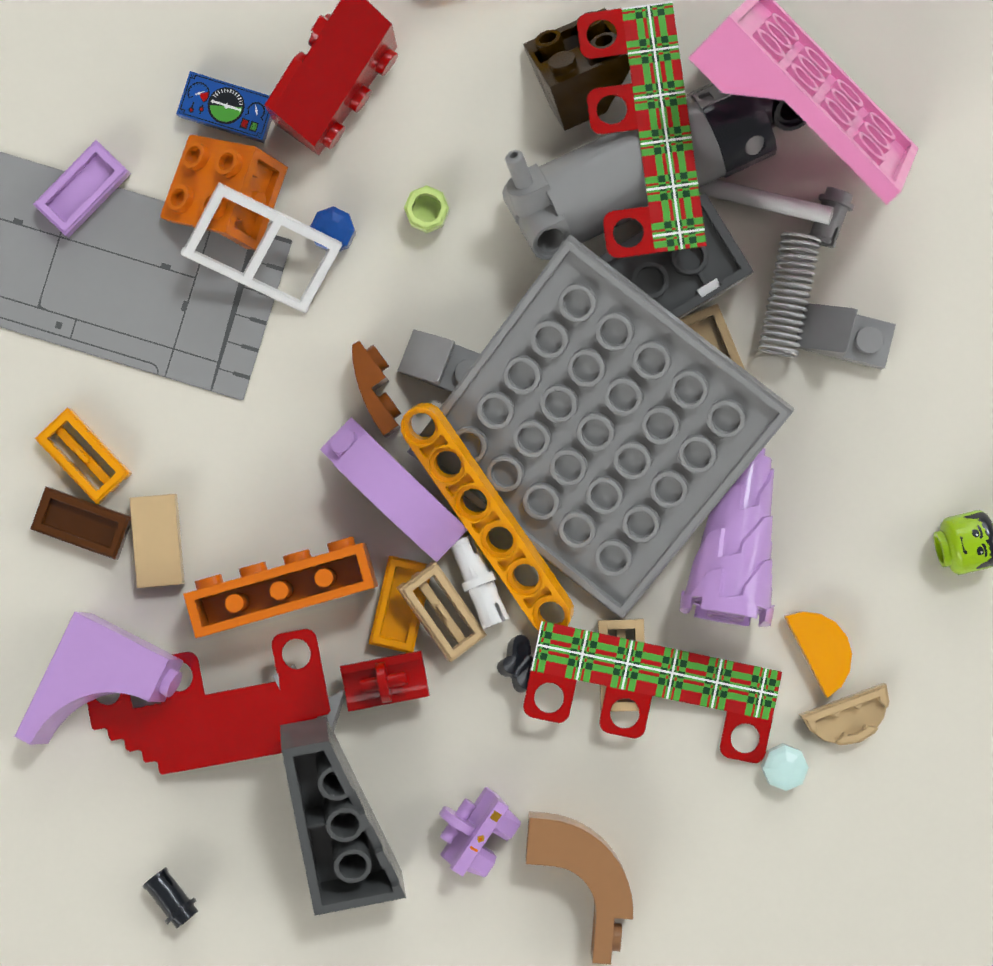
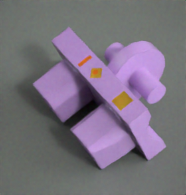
M488 787L484 788L475 803L465 798L457 811L444 806L439 813L448 822V825L440 835L447 842L440 855L449 862L451 870L461 876H464L466 871L486 877L495 864L497 857L493 851L484 846L490 835L494 833L508 841L514 836L521 825L519 819L508 809L509 806L496 792Z

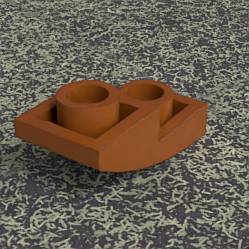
M357 341L352 345V359L359 390L374 422L382 434L388 438L401 428L395 418L402 413L386 392L378 397L374 391L389 381L383 374V371L389 365L374 345L365 349L361 342Z

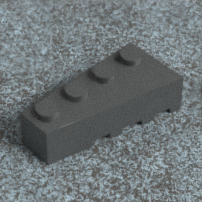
M327 717L280 725L281 750L314 916L406 898L402 870Z

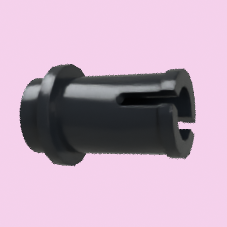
M165 867L143 885V888L149 892L168 917L165 920L167 925L172 922L177 929L198 912L194 906L196 899L192 898L190 900Z

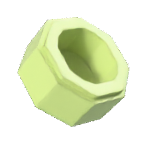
M427 185L411 191L404 206L411 227L425 233L442 228L450 212L443 192Z

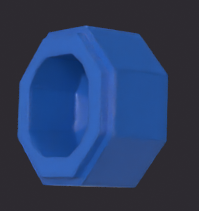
M334 206L317 212L310 226L342 242V247L339 251L348 249L356 234L349 213ZM315 242L317 247L327 251V247Z

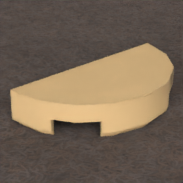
M881 683L799 715L808 730L824 741L838 745L860 743L875 734L878 730L877 727L884 719L886 708L889 705L887 684Z

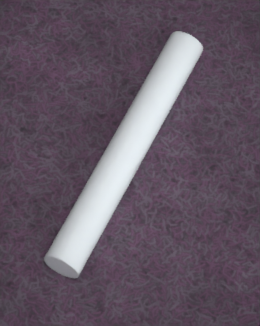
M718 179L699 188V194L706 193L710 197L827 225L831 222L834 207Z

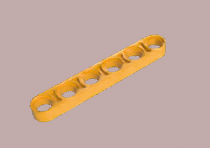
M430 403L414 405L403 416L400 423L401 433L405 441L532 625L539 631L541 621L547 622L540 613V606L546 602H555L563 608L564 619L554 624L568 626L574 614V605L570 597L443 412L437 406ZM424 413L433 419L435 424L433 435L422 437L414 432L411 421L415 414ZM444 451L455 453L461 461L460 471L456 474L444 473L438 466L437 458L439 453ZM469 489L481 491L487 499L486 509L480 512L469 510L463 501L465 491ZM495 527L506 528L513 537L512 546L507 549L496 548L490 542V530ZM522 564L533 566L539 575L538 583L533 586L520 584L515 577V568Z

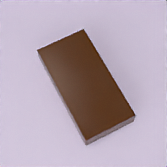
M45 486L30 529L118 560L131 526V516Z

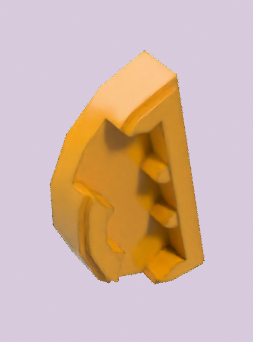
M799 611L785 615L784 618L823 694L828 698L842 687L850 673L852 651L848 637L836 622L820 613Z

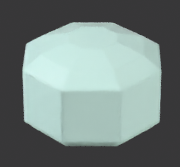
M783 743L767 750L761 764L767 782L785 791L803 784L809 768L802 751Z

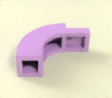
M352 417L320 449L359 491L436 562L467 531L465 526L439 500L421 485Z

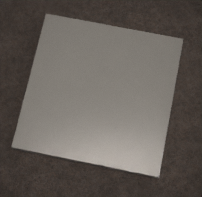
M572 235L567 237L439 408L539 554L621 619L635 605L794 411V408ZM431 419L420 436L429 437L433 435L435 430L433 419ZM410 448L407 452L419 461ZM450 451L439 453L437 462L439 468L444 473L456 474L460 471L461 461L455 453ZM477 489L465 491L464 497L482 511L486 509L487 499L481 491Z

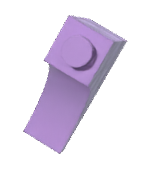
M75 611L15 737L30 745L48 744L58 727L70 714L87 702L109 694L123 693L139 697L148 702H165L166 697H171L181 682L182 673L179 670L183 660L92 613Z

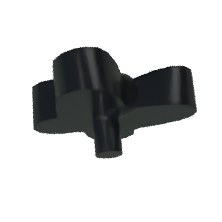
M525 635L515 636L509 641L506 658L497 664L498 672L505 677H511L513 687L519 693H524L527 690L533 662L530 641Z

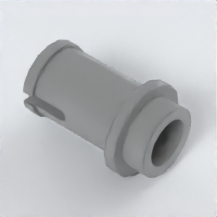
M827 187L825 194L819 195L818 199L821 201V204L834 207L830 224L814 222L811 232L808 234L819 238L822 241L819 245L835 248L846 213L854 208V205L851 204L853 195L834 187Z

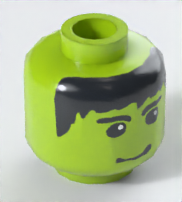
M975 510L947 517L941 522L940 529L934 532L933 539L936 554L942 567L949 566L958 575L993 567V523L986 513L981 510Z

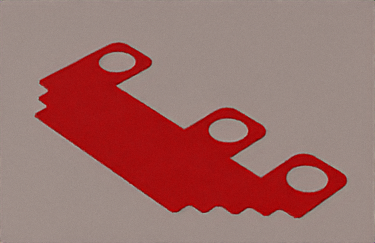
M301 629L280 633L273 638L272 651L276 672L279 676L280 689L276 682H270L205 695L197 656L192 652L172 654L183 660V663L187 664L192 671V682L187 689L175 691L171 697H166L165 702L133 708L131 695L120 693L118 700L110 705L102 704L97 699L87 702L91 727L94 730L107 729L111 741L123 739L126 750L129 752L141 751L145 763L154 761L158 763L161 775L282 753L280 725L316 719L318 716L328 715L331 711L316 634L310 629ZM292 639L303 640L310 648V660L306 666L300 669L289 667L282 657L284 645Z

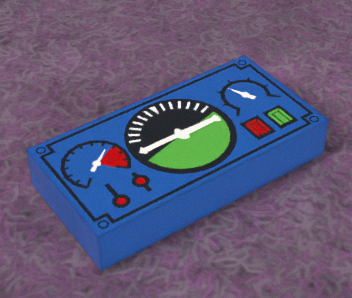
M192 71L189 72L176 113L178 117L261 143H265L272 121L265 107V103L270 95Z

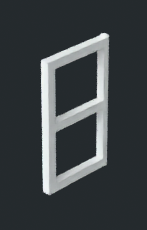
M218 182L187 244L182 248L181 255L306 313L341 249L342 242ZM223 197L271 220L244 273L196 251ZM281 225L328 248L300 300L253 278Z

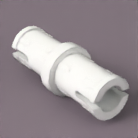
M472 536L459 539L450 549L458 563L464 580L461 584L464 593L469 592L478 613L482 629L510 619L494 582L497 580L495 571L490 572L481 549Z

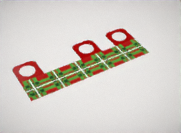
M673 2L612 9L581 15L577 21L580 51L583 56L594 59L628 54L632 83L591 90L587 96L591 129L597 134L638 130L649 205L615 210L605 215L603 225L608 253L612 257L623 258L707 246ZM606 20L616 28V40L611 46L596 48L589 43L587 30L595 21ZM609 95L622 98L627 106L625 117L615 124L605 123L597 115L599 101ZM624 218H633L640 222L644 230L641 242L633 247L619 245L613 237V229L617 222Z
M541 621L523 709L526 715L531 718L562 723L570 715L577 680L607 686L599 720L600 727L606 733L633 739L641 737L645 732L652 696L727 711L720 743L721 753L730 759L758 763L763 760L766 754L782 672ZM545 683L558 685L564 695L561 707L550 713L541 711L536 706L534 700L536 690ZM620 699H630L639 708V718L629 728L616 726L610 716L613 704ZM740 724H750L759 733V743L749 753L737 751L731 743L732 731Z

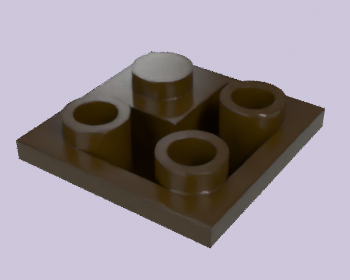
M578 19L558 29L544 31L535 39L523 44L550 108L564 131L589 121L587 96L591 90L622 85L630 71L628 54L594 59L583 56L579 44ZM595 21L587 30V39L596 48H607L616 40V28L609 21ZM615 95L606 96L599 101L597 105L598 116L607 113Z

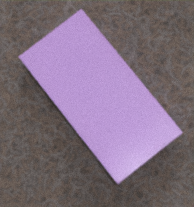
M95 140L33 205L69 238L131 173Z

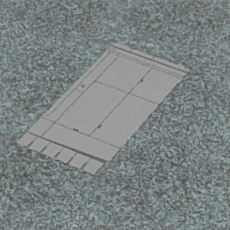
M0 152V327L243 400L274 299L182 256L181 250L187 244L194 227L162 219L160 214L165 201L119 187L69 238L66 237L33 205L65 171ZM207 230L196 248V251L244 273L255 250L246 249L219 233ZM276 235L253 278L278 289L292 240Z

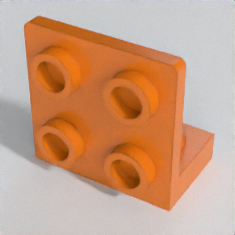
M190 135L160 216L168 222L195 228L218 182L274 209L288 167L255 146ZM223 197L206 230L219 233L246 249L256 250L270 219Z

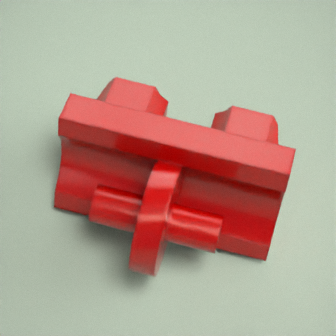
M422 650L340 666L348 712L430 696Z

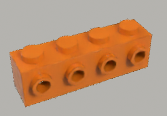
M349 537L328 543V553L311 557L310 550L307 549L283 556L285 565L267 570L266 563L261 562L240 568L241 577L223 582L222 575L219 574L195 581L197 590L183 594L195 638L378 587L367 544L360 543L355 545L354 538Z

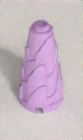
M764 448L708 516L700 548L693 560L686 590H682L679 610L684 614L689 613L692 609V604L696 605L694 617L750 626L751 618L757 619L759 615V627L771 626L774 605H771V535L773 518L771 516L774 469L771 468V458L765 456Z

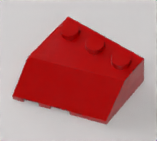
M340 0L332 14L320 15L311 29L312 34L308 41V45L311 48L307 55L299 52L292 59L265 103V107L275 125L317 155H320L325 147L332 149L345 131L342 123L351 110L357 113L362 109L371 95L372 90L368 87L378 73L381 76L386 75L398 57V53L395 52L397 43L392 23L368 0Z

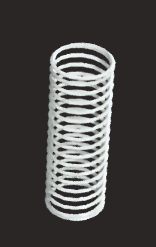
M783 232L780 236L783 240L779 242L781 247L777 250L780 253L776 256L778 261L775 263V266L777 268L773 271L775 274L772 277L774 283L770 285L773 290L769 291V294L772 297L767 299L771 304L766 306L769 311L765 312V315L768 318L763 320L766 325L762 329L765 332L760 334L763 339L759 341L762 346H759L758 349L762 352L778 356L797 357L799 356L797 350L770 346L763 342H773L797 348L801 346L799 343L772 339L764 335L801 340L800 336L773 332L766 328H776L793 333H803L804 331L795 327L775 325L767 321L804 326V322L776 318L769 314H779L796 319H805L807 317L803 314L779 311L770 307H781L788 310L806 312L808 310L805 307L776 303L772 300L779 299L800 305H808L809 302L799 298L778 296L773 293L781 292L801 298L811 297L808 293L779 289L775 285L803 291L812 290L810 286L798 283H813V280L800 276H815L813 272L807 270L816 269L815 265L809 263H816L818 261L811 256L819 255V252L813 249L820 248L819 244L822 241L808 234ZM793 235L816 240V242L794 239L788 236ZM782 243H791L801 247L786 246ZM781 250H789L799 254L784 253ZM780 257H788L798 261H785ZM778 264H786L801 269L784 268L779 266ZM777 271H785L800 276L782 275ZM776 278H783L798 283L781 282L776 280Z

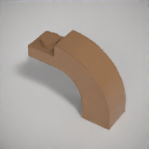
M529 811L526 864L564 868L575 873L587 884L594 897L590 953L592 963L611 965L612 951L620 952L622 940V924L614 923V919L633 920L632 894L621 862L609 844L583 823L558 814Z

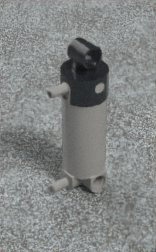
M713 83L687 94L686 101L698 187L700 188L721 177L727 178L775 155L777 146L773 127L777 126L781 130L792 131L801 128L807 123L784 100L722 93ZM638 130L609 133L539 167L537 164L528 167L521 151H511L505 157L511 178L504 186L502 192L503 200L519 225L533 253L542 260H551L570 235L583 243L604 233L603 219L607 213L615 210L649 206ZM624 218L617 222L615 227L632 220L633 218Z

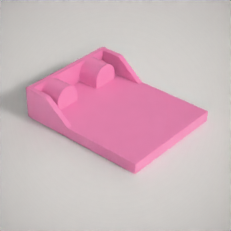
M746 0L688 58L722 93L784 100L886 205L902 191L919 148L775 0Z

